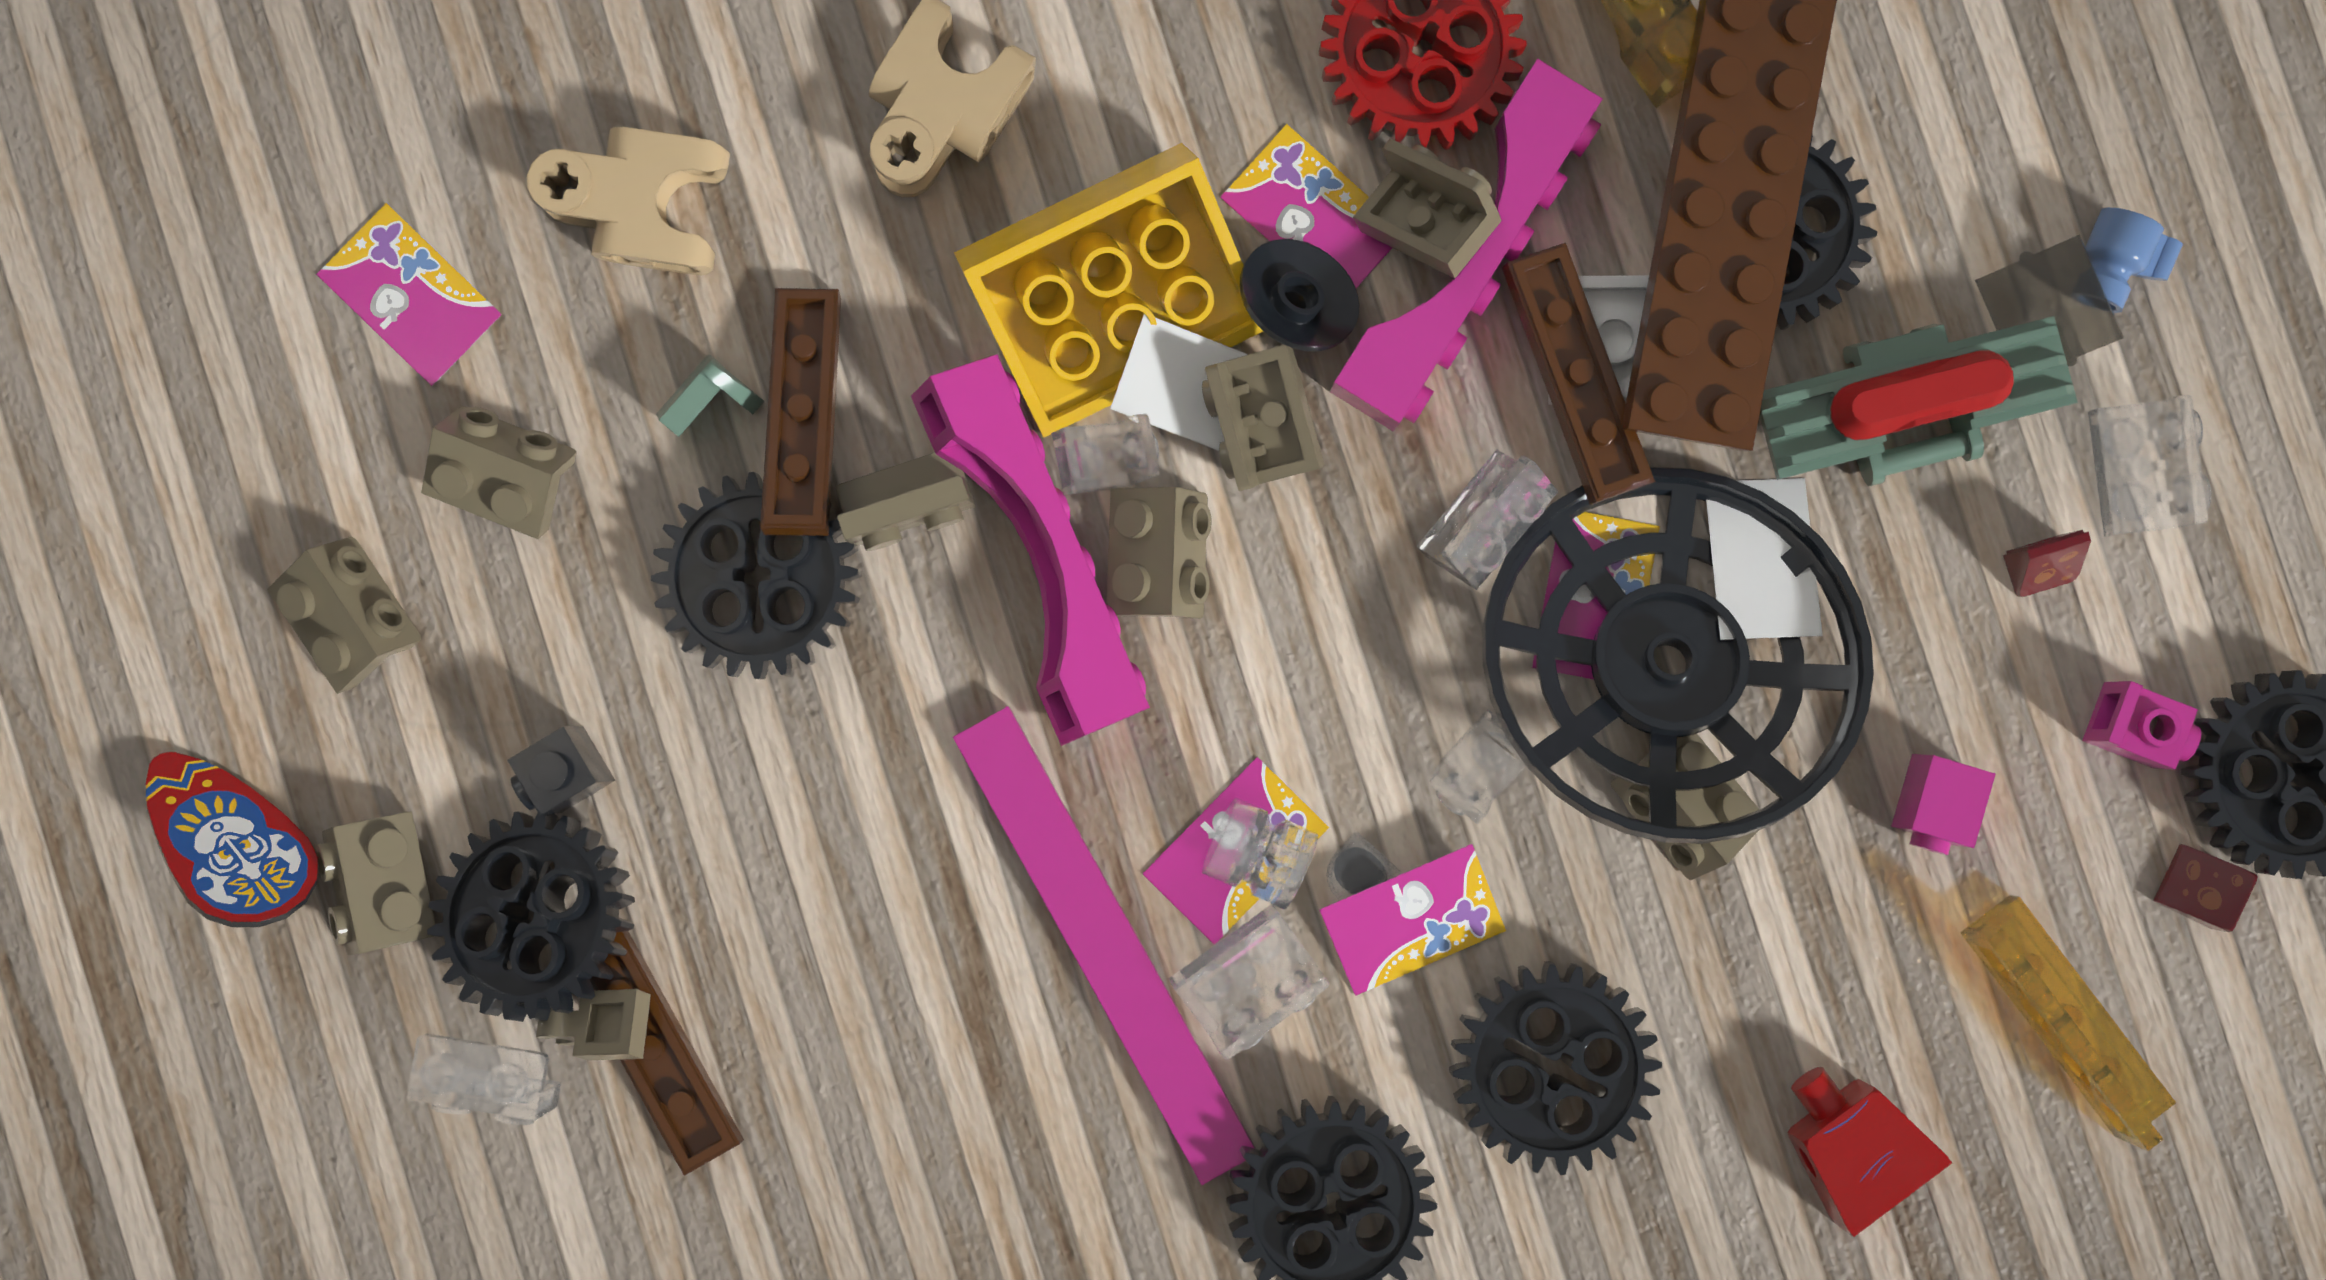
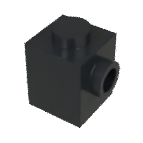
M563 726L507 760L516 774L511 777L510 781L517 797L527 809L533 810L536 808L540 816L562 813L615 781L584 726Z

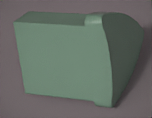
M707 355L656 413V416L662 424L679 437L720 389L725 391L751 414L758 410L764 403V400L728 372L712 355Z

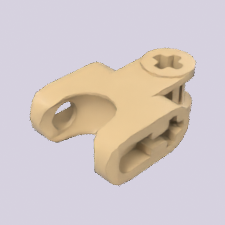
M921 0L880 64L869 89L870 98L890 109L878 129L874 132L870 143V156L881 184L890 193L900 197H915L926 192L934 184L935 179L954 149H957L978 163L982 161L995 144L1034 79L1036 58L1014 45L1005 47L998 58L987 69L978 73H962L951 69L943 61L942 55L946 44L953 34V19L950 6L941 0ZM911 149L914 150L917 159L915 163L903 160L898 167L895 166L892 157L895 153L906 156Z
M613 127L610 128L606 156L565 149H551L540 154L529 168L527 188L532 199L557 222L595 229L591 255L598 259L629 266L704 276L713 270L714 250L701 236L671 228L667 221L666 207L670 197L679 187L696 182L717 184L724 180L728 170L730 153L711 140L637 128ZM569 177H572L578 184L577 188L566 189L563 199H561L555 193V189L557 186H567Z

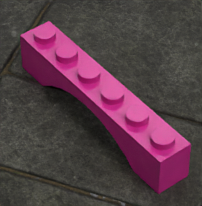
M1537 58L1494 129L1498 154L1497 186L1494 204L1502 221L1459 275L1434 297L1399 318L1368 328L1336 378L1330 393L1391 431L1396 429L1403 417L1413 424L1415 423L1434 393L1432 389L1424 385L1437 364L1448 370L1468 338L1458 332L1468 313L1472 311L1481 317L1500 288L1501 283L1491 278L1503 258L1509 261L1518 259L1535 230L1525 225L1530 214L1537 204L1548 210L1567 181L1568 177L1558 171L1567 155L1571 151L1581 157L1599 130L1601 123L1591 117L1603 98Z
M998 354L930 376L911 395V398L935 454L963 470L990 494L1013 523L1030 555L1041 590L1045 620L1043 660L1036 689L1060 745H1066L1150 708L1145 697L1146 684L1139 668L1130 662L1120 639L1121 628L1118 617L1114 610L1108 604H1105L1094 579L1095 566L1093 559L1087 549L1081 546L1069 521V504L1062 491L1054 486L1044 463L1045 451L1042 441L1034 430L1029 429L1019 405L1020 393L1013 376L1009 372L1004 371Z

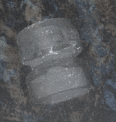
M1235 797L1228 806L1205 857L1201 873L1233 888L1246 882L1250 885L1251 896L1285 910L1292 902L1305 877L1316 848L1318 834L1286 819L1277 825H1273L1270 823L1268 811Z

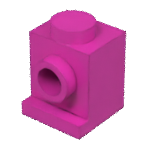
M2133 681L2104 682L2082 741L2154 769H2176L2179 760L2182 762L2188 761L2199 746L2201 729L2193 724L2198 709L2143 688V685ZM2157 716L2159 718L2157 720L2153 734H2151L2149 728L2150 722L2154 717Z

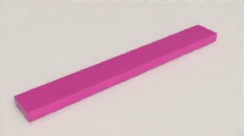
M1010 706L953 737L955 743L1201 1185L1246 1161L1240 1152L1241 1146L1254 1149L1256 1147Z

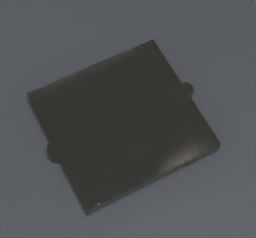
M2080 235L2036 254L2025 251L2020 254V261L1975 280L1996 331L2054 316L2068 366L2077 364L2079 356L2124 338Z

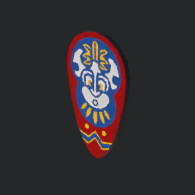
M165 752L151 760L145 783L148 817L168 871L191 907L207 920L229 927H262L286 919L306 904L317 885L318 856L309 838L282 811L232 774L199 758L177 752Z

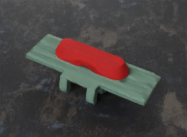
M2052 316L1950 343L1948 342L1944 324H1932L1913 329L1908 334L1877 342L1865 341L1846 346L1843 349L1844 361L1846 364L1854 363L1855 367L1764 390L1759 416L1777 480L1857 460L1864 482L1868 486L1882 484L1887 475L1961 456L1965 461L1979 459L1984 454V442L1980 428L2078 403L2055 317ZM1949 419L1953 433L1887 450L1884 448L1883 442L1887 441L1886 434Z

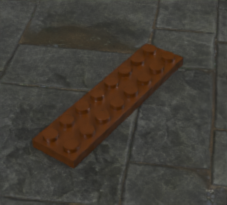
M1699 0L1621 429L1733 450L1753 451L1837 0Z

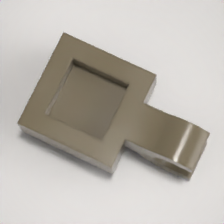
M638 989L594 991L595 997L592 1000L580 998L579 1010L569 1014L551 1010L547 1021L538 1020L536 1038H556L555 1044L574 1045L573 1056L587 1061L643 1059L651 994Z

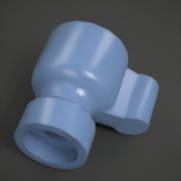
M2103 208L2085 246V254L2091 262V268L2081 273L2071 296L2076 301L2094 309L2120 313L2131 291L2127 282L2129 277L2136 276L2149 280L2167 281L2183 243L2162 234L2164 231L2163 226L2143 214L2121 208Z

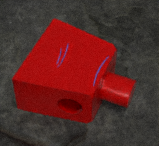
M1816 1067L1800 1076L1791 1086V1090L1809 1114L1790 1127L1787 1132L1789 1139L1829 1217L1852 1237L1858 1235L1952 1164L1949 1157L1878 1089L1860 1079L1850 1082L1840 1090L1823 1067Z

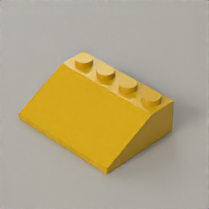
M1183 143L1171 147L954 252L1043 438L1112 405L1144 314L1148 317L1151 325H1157L1155 318H1158L1228 347H1233L1264 332L1253 321L1244 306L1239 285L1243 263L1199 158Z

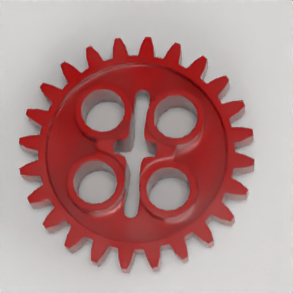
M1332 0L1331 6L1340 15H1325L1321 30L1335 38L1321 41L1319 56L1336 61L1324 67L1322 80L1323 82L1341 81L1342 84L1333 93L1332 103L1333 105H1340L1352 101L1354 106L1347 123L1352 126L1365 117L1371 120L1369 140H1375L1384 129L1392 131V139L1401 144L1406 135L1414 136L1415 145H1421L1426 148L1430 136L1436 135L1444 150H1448L1454 142L1455 129H1458L1469 141L1474 139L1478 132L1475 116L1481 121L1492 125L1499 114L1492 101L1508 105L1514 91L1504 81H1518L1524 67L1510 58L1522 55L1527 46L1526 40L1509 36L1519 29L1523 21L1522 14L1504 15L1503 11L1511 0H1420L1426 12L1419 16L1403 14L1397 9L1394 3L1395 0ZM1375 19H1380L1385 22L1387 28H1376L1372 22ZM1456 26L1472 28L1477 33L1480 44L1469 48L1459 46L1453 41L1450 29ZM1423 39L1432 44L1430 50L1424 53L1423 57H1419L1412 50ZM1371 49L1387 51L1392 56L1395 66L1387 71L1371 69L1365 63L1363 54ZM1458 69H1469L1471 76L1467 78L1461 76ZM1431 79L1440 81L1446 86L1449 92V99L1436 103L1428 101L1421 95L1418 84Z

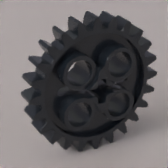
M1813 131L1787 265L1790 272L1788 284L1783 286L1777 318V325L1780 330H1785L1794 324L1796 311L1808 323L1820 316L1818 303L1830 310L1842 302L1837 288L1849 291L1860 282L1850 268H1862L1872 259L1867 252L1857 246L1868 243L1877 236L1876 230L1860 225L1861 219L1876 210V204L1858 203L1855 196L1869 184L1868 180L1858 179L1849 182L1845 174L1850 170L1855 159L1849 157L1835 164L1830 157L1834 151L1836 141L1831 139L1817 150L1811 147ZM1804 206L1818 209L1823 214L1826 221L1825 232L1813 231L1805 224L1803 219ZM1804 249L1812 250L1816 254V260H1809Z
M749 472L745 490H741L733 478L728 475L722 478L723 495L719 497L704 486L698 488L703 507L697 510L684 503H680L678 508L687 521L683 528L664 524L662 528L668 536L675 540L673 548L654 549L653 552L658 558L669 562L668 571L651 575L652 582L669 586L670 592L654 602L655 608L675 609L677 613L664 628L670 633L685 630L689 632L681 647V650L685 653H693L703 646L707 647L702 664L706 668H714L724 657H727V676L739 677L746 662L750 663L754 679L761 680L766 678L769 662L774 663L781 675H791V656L796 655L806 665H813L815 658L810 645L817 642L824 647L833 649L836 645L831 635L827 632L829 626L834 624L849 628L851 624L838 611L841 603H859L860 598L844 590L845 581L862 577V571L850 566H844L843 560L859 550L858 546L849 542L838 543L836 538L842 534L838 519L829 521L828 536L802 535L803 544L798 555L784 561L780 560L774 551V540L777 535H764L761 530L757 550L758 564L769 569L771 575L770 580L759 582L758 598H760V610L764 618V628L760 633H756L753 629V621L756 613L757 590L755 586L744 582L745 572L755 571L756 568L751 523L754 520L761 522L763 481L756 472ZM733 529L739 541L738 550L734 557L719 563L712 556V540L721 530ZM794 589L799 591L804 599V612L796 622L785 625L776 615V601L781 594ZM731 591L739 599L740 612L733 623L722 627L713 617V603L718 596Z
M2302 670L2281 671L2279 678L2275 673L2255 674L2254 685L2250 682H2235L2231 684L2234 700L2227 697L2212 698L2210 700V704L2218 716L2217 719L2196 718L2194 724L2200 727L2201 732L2206 737L2204 742L2199 743L2194 753L2199 756V764L2181 769L2182 775L2198 779L2199 788L2184 795L2185 801L2204 803L2206 809L2193 822L2196 826H2217L2218 829L2212 836L2209 844L2212 847L2225 849L2234 846L2230 861L2243 865H2250L2254 862L2255 873L2275 876L2279 870L2281 877L2302 879L2306 871L2308 875L2325 877L2326 807L2319 799L2326 803V674H2308L2305 678ZM2290 715L2294 717L2298 726L2297 737L2293 743L2289 741L2285 732L2286 721ZM2254 732H2255V737H2256L2257 741L2259 742V744L2261 745V747H2262L2263 749L2259 748V747L2253 742V740H2252V734H2253ZM2245 759H2248L2252 765L2253 777L2248 787L2245 788L2240 781L2239 771L2241 764ZM2287 763H2292L2293 767L2291 768ZM2293 781L2297 786H2292L2290 782ZM2293 805L2297 811L2298 822L2294 831L2289 833L2285 824V816L2290 806Z
M517 811L513 813L511 826L496 819L489 821L491 839L470 833L467 837L473 853L469 857L453 852L450 854L449 858L458 869L455 877L437 876L436 882L446 889L448 893L446 899L429 902L428 907L430 909L443 913V922L428 928L427 935L442 937L445 940V945L437 949L431 956L433 961L453 963L442 980L446 984L464 985L460 992L459 1000L474 1004L480 1002V1013L499 1016L503 1013L505 1020L523 1022L526 1015H528L529 1019L547 1021L551 1008L555 1012L567 1014L573 1012L572 994L580 998L592 1000L595 997L594 988L590 981L593 976L609 980L613 978L614 974L604 961L608 954L625 956L627 950L614 941L616 932H626L634 929L633 923L619 918V909L634 903L635 897L617 892L616 887L622 884L630 874L628 871L617 867L608 868L619 852L615 848L606 845L598 846L602 836L600 832L587 827L581 829V821L564 815L558 821V816L555 814L540 816L537 813L534 819L531 815ZM522 862V877L518 884L512 887V871L518 863ZM554 862L555 868L553 870H551L550 863ZM576 883L578 889L577 899L573 906L566 910L564 903L565 894L569 887ZM530 911L535 912L532 921L528 919ZM495 922L497 927L496 938L492 945L487 948L485 941L486 932L490 925ZM550 944L552 950L551 961L547 968L541 971L539 966L540 953L544 946ZM508 961H510L512 967L510 970L507 968Z
M1544 961L1541 979L1535 980L1527 967L1524 965L1518 966L1519 985L1512 987L1501 977L1497 976L1494 978L1499 997L1492 1001L1488 997L1477 993L1474 998L1484 1011L1480 1018L1469 1015H1461L1459 1018L1472 1032L1470 1039H1454L1451 1041V1046L1455 1050L1466 1055V1062L1450 1066L1449 1072L1455 1078L1468 1080L1467 1085L1453 1093L1454 1098L1458 1104H1476L1464 1118L1470 1128L1480 1127L1489 1123L1481 1138L1484 1145L1490 1149L1505 1139L1503 1157L1506 1161L1513 1164L1526 1151L1528 1167L1535 1173L1540 1171L1546 1157H1551L1553 1166L1560 1175H1566L1569 1157L1575 1156L1587 1171L1592 1170L1593 1159L1591 1151L1597 1148L1610 1159H1615L1617 1156L1611 1139L1618 1134L1622 1138L1634 1143L1637 1138L1627 1124L1631 1117L1650 1121L1652 1117L1639 1104L1641 1096L1660 1095V1089L1645 1080V1073L1662 1068V1062L1655 1057L1643 1054L1644 1049L1658 1041L1657 1036L1650 1031H1635V1028L1647 1016L1645 1011L1639 1007L1622 1011L1621 1009L1627 1002L1629 993L1625 989L1618 987L1604 996L1607 977L1596 972L1584 985L1582 967L1574 963L1570 964L1563 979L1559 978L1555 964L1550 961ZM1547 1007L1552 1009L1556 1020L1553 1031L1543 1039L1529 1038L1526 1032V1023L1531 1013L1539 1008ZM1507 1038H1513L1551 1060L1557 1061L1560 1058L1575 1073L1605 1086V1094L1600 1097L1596 1096L1559 1074L1553 1073L1549 1077L1547 1072L1536 1062L1506 1049L1504 1041ZM1597 1038H1608L1612 1044L1610 1060L1600 1068H1587L1584 1063L1585 1048L1591 1041ZM1516 1065L1524 1067L1527 1080L1523 1089L1511 1096L1499 1094L1496 1082L1502 1070ZM1567 1096L1581 1097L1583 1101L1581 1117L1571 1125L1562 1126L1556 1124L1554 1111L1560 1100Z
M1334 1096L1327 1097L1324 1112L1320 1114L1316 1113L1307 1099L1301 1100V1118L1295 1121L1283 1109H1279L1277 1116L1281 1129L1276 1133L1262 1125H1258L1256 1130L1264 1145L1260 1150L1241 1146L1240 1152L1250 1165L1249 1170H1231L1229 1175L1232 1182L1243 1189L1244 1193L1226 1197V1204L1230 1211L1244 1214V1216L1235 1219L1228 1225L1233 1238H1248L1238 1249L1243 1262H1250L1260 1258L1253 1271L1256 1279L1270 1280L1277 1275L1275 1280H1382L1389 1273L1398 1280H1407L1406 1273L1399 1262L1404 1256L1422 1261L1424 1256L1413 1243L1414 1236H1433L1434 1230L1425 1220L1420 1218V1214L1437 1209V1203L1430 1195L1419 1192L1433 1184L1435 1180L1427 1169H1414L1426 1156L1418 1145L1403 1148L1410 1136L1409 1132L1401 1124L1386 1132L1389 1116L1380 1108L1365 1121V1106L1358 1099H1354L1346 1114H1342L1340 1105ZM1358 1150L1369 1153L1367 1167L1362 1173L1349 1177L1340 1174L1342 1160L1347 1154ZM1298 1167L1307 1170L1308 1178L1300 1190L1294 1193H1283L1278 1190L1279 1178L1285 1171ZM1378 1185L1386 1186L1383 1194L1377 1196L1368 1194L1374 1191ZM1331 1192H1337L1340 1197L1336 1200L1335 1206L1337 1211L1326 1214L1323 1210L1327 1206L1326 1195ZM1289 1211L1294 1213L1283 1222L1276 1220L1280 1212ZM1370 1213L1384 1215L1383 1226L1376 1235L1368 1238L1356 1236L1357 1224L1364 1216ZM1312 1230L1323 1233L1322 1243L1315 1252L1307 1255L1293 1252L1295 1240L1300 1234Z

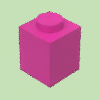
M1912 754L1891 827L1912 833L1910 845L1935 853L1948 855L1951 845L1975 848L1996 774L1935 755Z

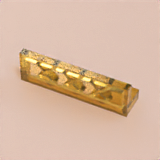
M2009 895L1960 932L2116 1138L2146 1151H2150L2164 1139L2151 1122L2176 1104L2175 1100L2019 896Z

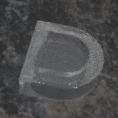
M1354 831L1335 852L1328 863L1326 878L1330 891L1340 901L1398 876L1402 872L1362 835Z

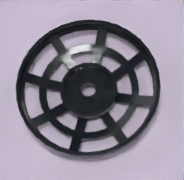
M1652 467L1650 469L1655 482L1593 505L1589 504L1584 488L1580 486L1553 502L1525 528L1506 555L1489 593L1482 627L1483 669L1490 701L1505 736L1527 768L1554 795L1586 817L1624 834L1659 842L1703 844L1740 838L1776 824L1808 803L1839 772L1858 741L1869 711L1874 676L1872 640L1862 602L1846 569L1823 538L1795 512L1764 492L1729 477L1694 469ZM1646 495L1670 496L1665 533L1653 532L1627 536L1605 544L1595 551L1592 550L1572 520L1587 510L1619 499ZM1696 499L1716 501L1748 514L1776 532L1792 547L1781 556V559L1795 577L1808 567L1816 576V580L1820 584L1836 617L1844 647L1845 665L1804 664V650L1800 637L1777 638L1782 662L1750 660L1745 635L1731 612L1709 594L1686 586L1689 558L1713 566L1710 541L1691 536ZM1551 535L1572 565V568L1564 575L1550 595L1540 619L1539 629L1503 620L1506 602L1519 572L1536 548ZM1663 554L1660 584L1648 585L1627 595L1606 569L1611 564L1631 557ZM1584 584L1608 613L1598 627L1594 640L1558 633L1559 623L1568 603ZM1718 616L1728 627L1733 639L1720 640ZM1500 646L1536 655V668L1542 694L1553 718L1560 728L1534 747L1522 732L1508 701L1500 666ZM1671 646L1679 650L1685 658V672L1672 675L1662 671L1654 660L1655 648ZM1556 660L1591 666L1594 682L1601 698L1577 716L1571 711L1561 690ZM1746 686L1781 689L1780 698L1772 719L1756 740L1729 714V711L1740 699ZM1803 690L1844 691L1841 713L1830 742L1814 767L1799 780L1770 753L1779 746L1791 728L1802 701ZM1618 717L1633 728L1648 733L1649 767L1640 766L1619 757L1601 745L1593 736ZM1708 729L1734 756L1728 761L1709 768L1686 772L1676 771L1677 737L1694 735ZM1578 748L1588 759L1609 773L1634 784L1648 787L1649 822L1626 817L1593 802L1565 783L1551 767ZM1748 771L1779 797L1766 807L1731 821L1701 826L1677 825L1676 791H1691L1715 787L1736 779Z

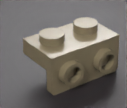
M1389 139L1381 150L1391 171L1353 216V219L1362 233L1455 279L1502 221L1490 195L1492 187L1481 174L1469 167H1462L1460 170L1442 163L1433 152L1421 145H1414L1410 148L1393 139Z
M1281 345L1205 367L1208 380L1202 382L1204 402L1211 417H1218L1225 440L1219 444L1221 464L1226 476L1229 479L1235 478L1239 491L1325 466L1293 348Z
M461 406L432 429L421 493L539 539L549 530L560 476L575 463L577 451L558 443L548 433L536 430L527 431L502 421L495 413L487 409Z
M935 452L841 483L836 487L843 514L837 515L844 539L850 544L854 543L857 546L864 544L866 551L877 550L903 540L900 532L925 524L927 531H933L953 525L964 519L962 511L976 507L963 470L939 457Z
M1176 486L1111 488L1107 604L1114 610L1117 616L1181 617L1201 619L1203 617L1204 602L1209 594V577L1205 570L1206 539L1210 534L1212 525L1206 493Z
M353 537L305 550L267 589L281 613L286 617L314 659V662L337 694L355 688L387 657L412 648L421 640L420 633L359 542Z
M1698 734L1677 737L1676 771L1686 772L1705 769L1721 763ZM1649 753L1638 765L1649 767ZM1616 776L1610 783L1611 787L1624 801L1628 811L1638 820L1649 822L1648 787L1634 784ZM1735 779L1715 787L1691 791H1676L1678 826H1701L1726 822L1760 810ZM1758 831L1740 838L1703 844L1656 842L1665 851L1669 861L1679 868L1687 879L1693 880L1727 865Z
M412 811L335 826L322 831L324 843L316 844L315 852L318 856V870L322 881H332L337 906L329 907L328 918L332 937L336 945L345 944L347 955H355L434 937L427 935V929L435 925L433 910L428 907L431 901Z

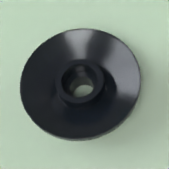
M1273 240L1256 248L1242 267L1239 285L1244 306L1253 321L1276 341L1302 351H1324L1342 343L1353 331L1359 317L1357 290L1352 279L1341 264L1322 249L1299 240Z

